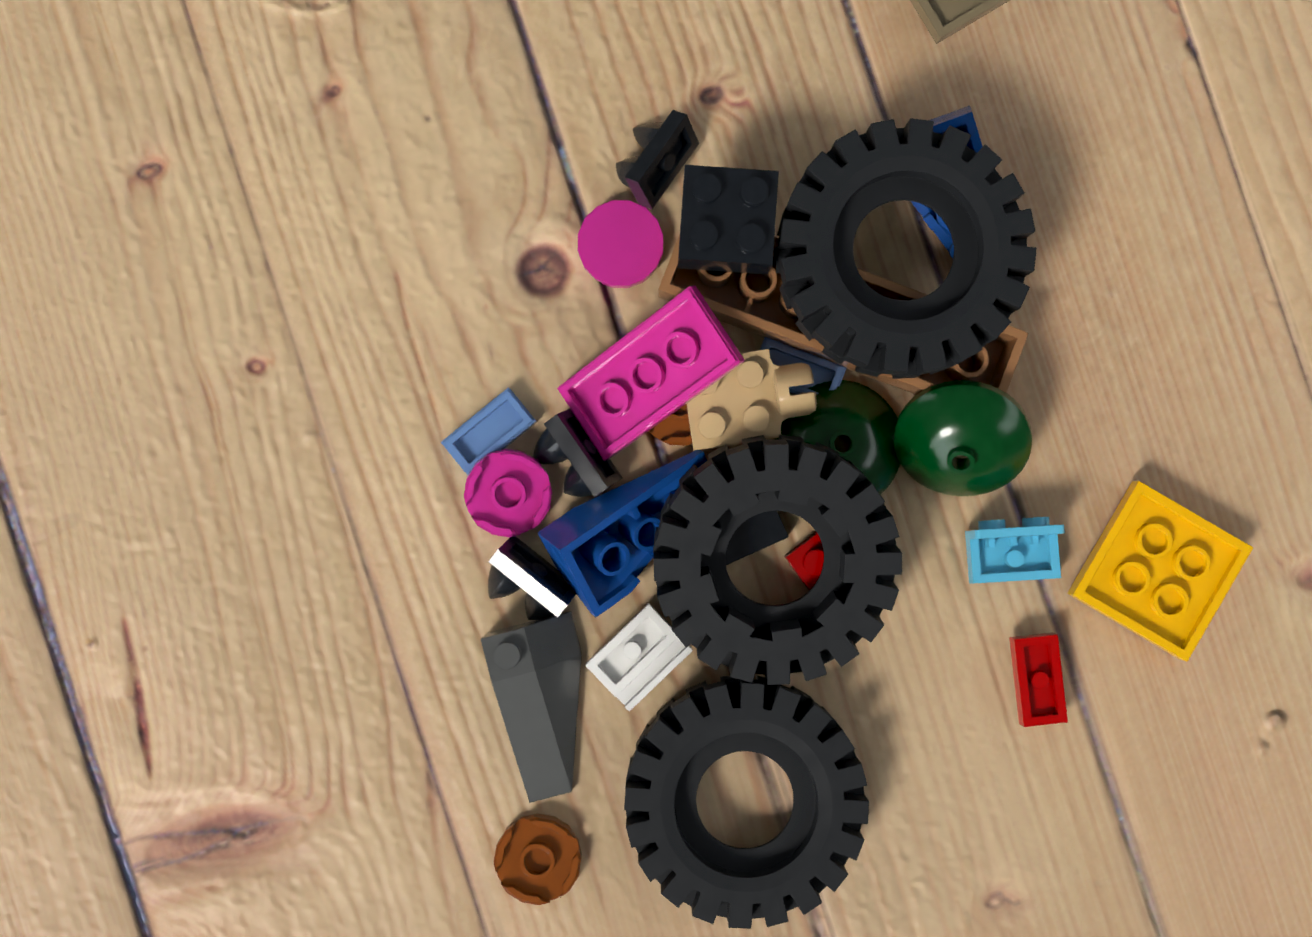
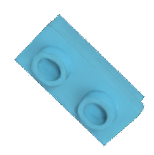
M1049 517L1022 518V527L1006 528L1005 519L978 521L979 530L965 531L969 583L1061 578L1058 534L1065 533L1064 524L1050 525Z

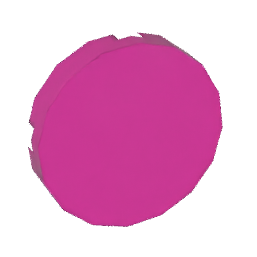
M612 200L597 206L585 217L578 232V253L584 269L595 280L611 288H630L645 282L657 269L663 256V233L658 220L646 207L630 200Z
M512 449L490 452L478 460L466 478L464 491L467 510L475 523L492 535L504 537L518 536L538 526L550 509L552 497L548 473L540 462L524 451Z

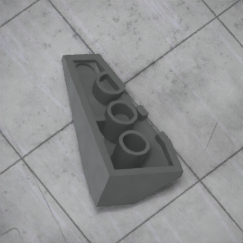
M570 611L560 614L559 617L554 615L546 619L488 632L481 638L492 686L529 803L570 793L573 788L582 651L572 612Z

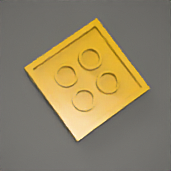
M1132 481L1067 594L1178 659L1188 662L1253 547L1144 483Z

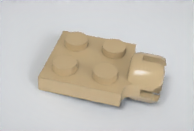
M769 349L741 353L745 362L686 403L693 451L721 447L726 444L727 446L742 444V439L764 435L766 440L779 438L782 421L787 418L810 415L816 411V392L790 395L789 387L814 383L810 366L805 363L775 365L770 358Z

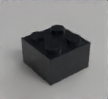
M685 165L677 268L768 274L773 265L779 171Z

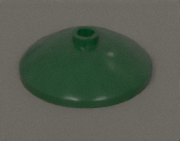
M842 380L840 386H837L835 390H829L832 381L819 383L807 388L818 392L816 394V411L810 415L787 418L782 421L781 435L802 437L805 443L815 445L818 442L837 451L840 457L846 461L850 460L868 478L879 494H882L895 478L901 464L894 446V434L898 418L891 406L874 390L853 381ZM840 435L845 436L850 444L848 450L844 453L839 452L834 445L835 439Z
M955 380L931 386L915 395L905 405L897 419L894 446L902 467L921 485L933 491L951 496H977L1005 486L1023 470L1031 453L1032 431L1025 411L1014 398L1004 391L982 382ZM963 455L967 458H956V456Z

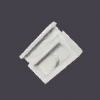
M648 603L588 660L585 666L630 711L693 651V648L690 645L685 647L672 631V626Z

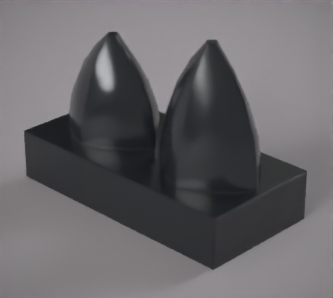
M675 110L671 111L664 122L648 123L633 128L635 139L644 150L640 156L630 157L616 163L618 178L631 189L638 204L649 209L654 208L699 145L687 114Z
M571 409L556 414L544 423L546 429L536 443L533 458L537 459L540 464H555L567 459L571 462L572 465L569 467L564 480L563 492L565 494L577 497L591 495L595 497L623 478L610 459L605 461L602 459Z
M516 536L510 537L488 561L492 564L488 577L489 598L506 597L522 588L527 592L525 610L528 620H542L554 615L559 617L576 595L559 570Z

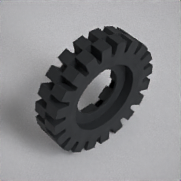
M910 118L904 128H896L894 119L871 123L864 134L859 135L855 129L835 140L831 150L826 154L822 151L806 168L801 180L797 182L784 209L777 232L779 242L775 250L776 273H781L783 284L780 287V292L787 310L793 308L799 318L795 323L809 341L815 338L824 346L822 353L839 364L847 361L856 366V372L878 377L881 374H890L892 379L916 378L926 373L931 375L950 368L983 350L982 347L997 339L1011 323L1008 318L1013 312L1021 308L1030 286L1023 284L1025 277L1035 270L1037 248L1027 247V237L1036 231L1031 208L1019 210L1016 200L1025 192L1015 175L1011 173L1004 178L999 175L995 168L1002 159L986 144L978 152H975L966 146L971 137L970 134L952 126H949L943 134L933 132L934 121ZM905 200L925 205L942 218L951 233L954 245L952 267L944 282L927 296L915 300L890 299L869 287L857 270L853 255L854 238L862 220L872 210L885 203Z
M779 434V440H766L764 435L744 438L742 439V445L729 449L726 444L707 454L708 461L700 467L694 464L679 479L680 486L674 494H669L661 510L659 527H656L653 546L654 581H656L657 598L664 617L669 616L672 621V631L685 647L692 644L697 648L698 659L715 670L718 669L720 664L729 667L730 677L752 683L755 674H763L768 685L790 684V674L803 672L805 681L827 675L824 664L833 659L841 667L859 655L855 644L862 637L871 643L883 628L884 623L880 618V614L883 609L892 611L899 592L894 583L895 575H902V552L896 545L895 538L900 536L893 515L884 504L885 500L868 478L850 460L846 461L840 457L837 451L818 442L815 445L805 443L802 437ZM768 511H784L803 518L819 535L824 552L822 571L815 585L804 596L782 605H765L747 598L734 586L726 568V551L734 532L749 518Z
M730 676L720 677V682L707 685L706 681L686 689V695L676 701L672 698L657 712V718L653 723L646 725L636 742V750L633 757L630 758L626 777L624 803L627 818L626 829L631 848L635 847L639 854L638 864L650 882L656 879L661 884V894L677 908L684 902L691 906L693 917L711 924L714 923L716 916L727 918L729 928L751 929L752 919L765 918L767 927L789 922L787 911L799 907L802 914L805 915L822 903L819 893L824 888L829 887L835 892L849 875L845 864L849 858L857 861L865 840L860 829L862 824H868L869 800L864 794V786H867L862 763L857 758L854 752L855 748L849 738L827 710L814 702L811 696L794 686L788 688L783 685H768L766 677L756 676V680L753 679L752 683ZM749 751L769 757L785 771L793 790V809L788 823L774 839L757 847L738 848L722 843L707 831L697 811L696 796L702 776L715 761L734 752Z

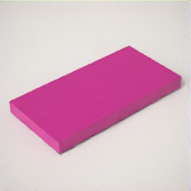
M689 286L557 389L605 461L611 459L745 362V359L697 287Z

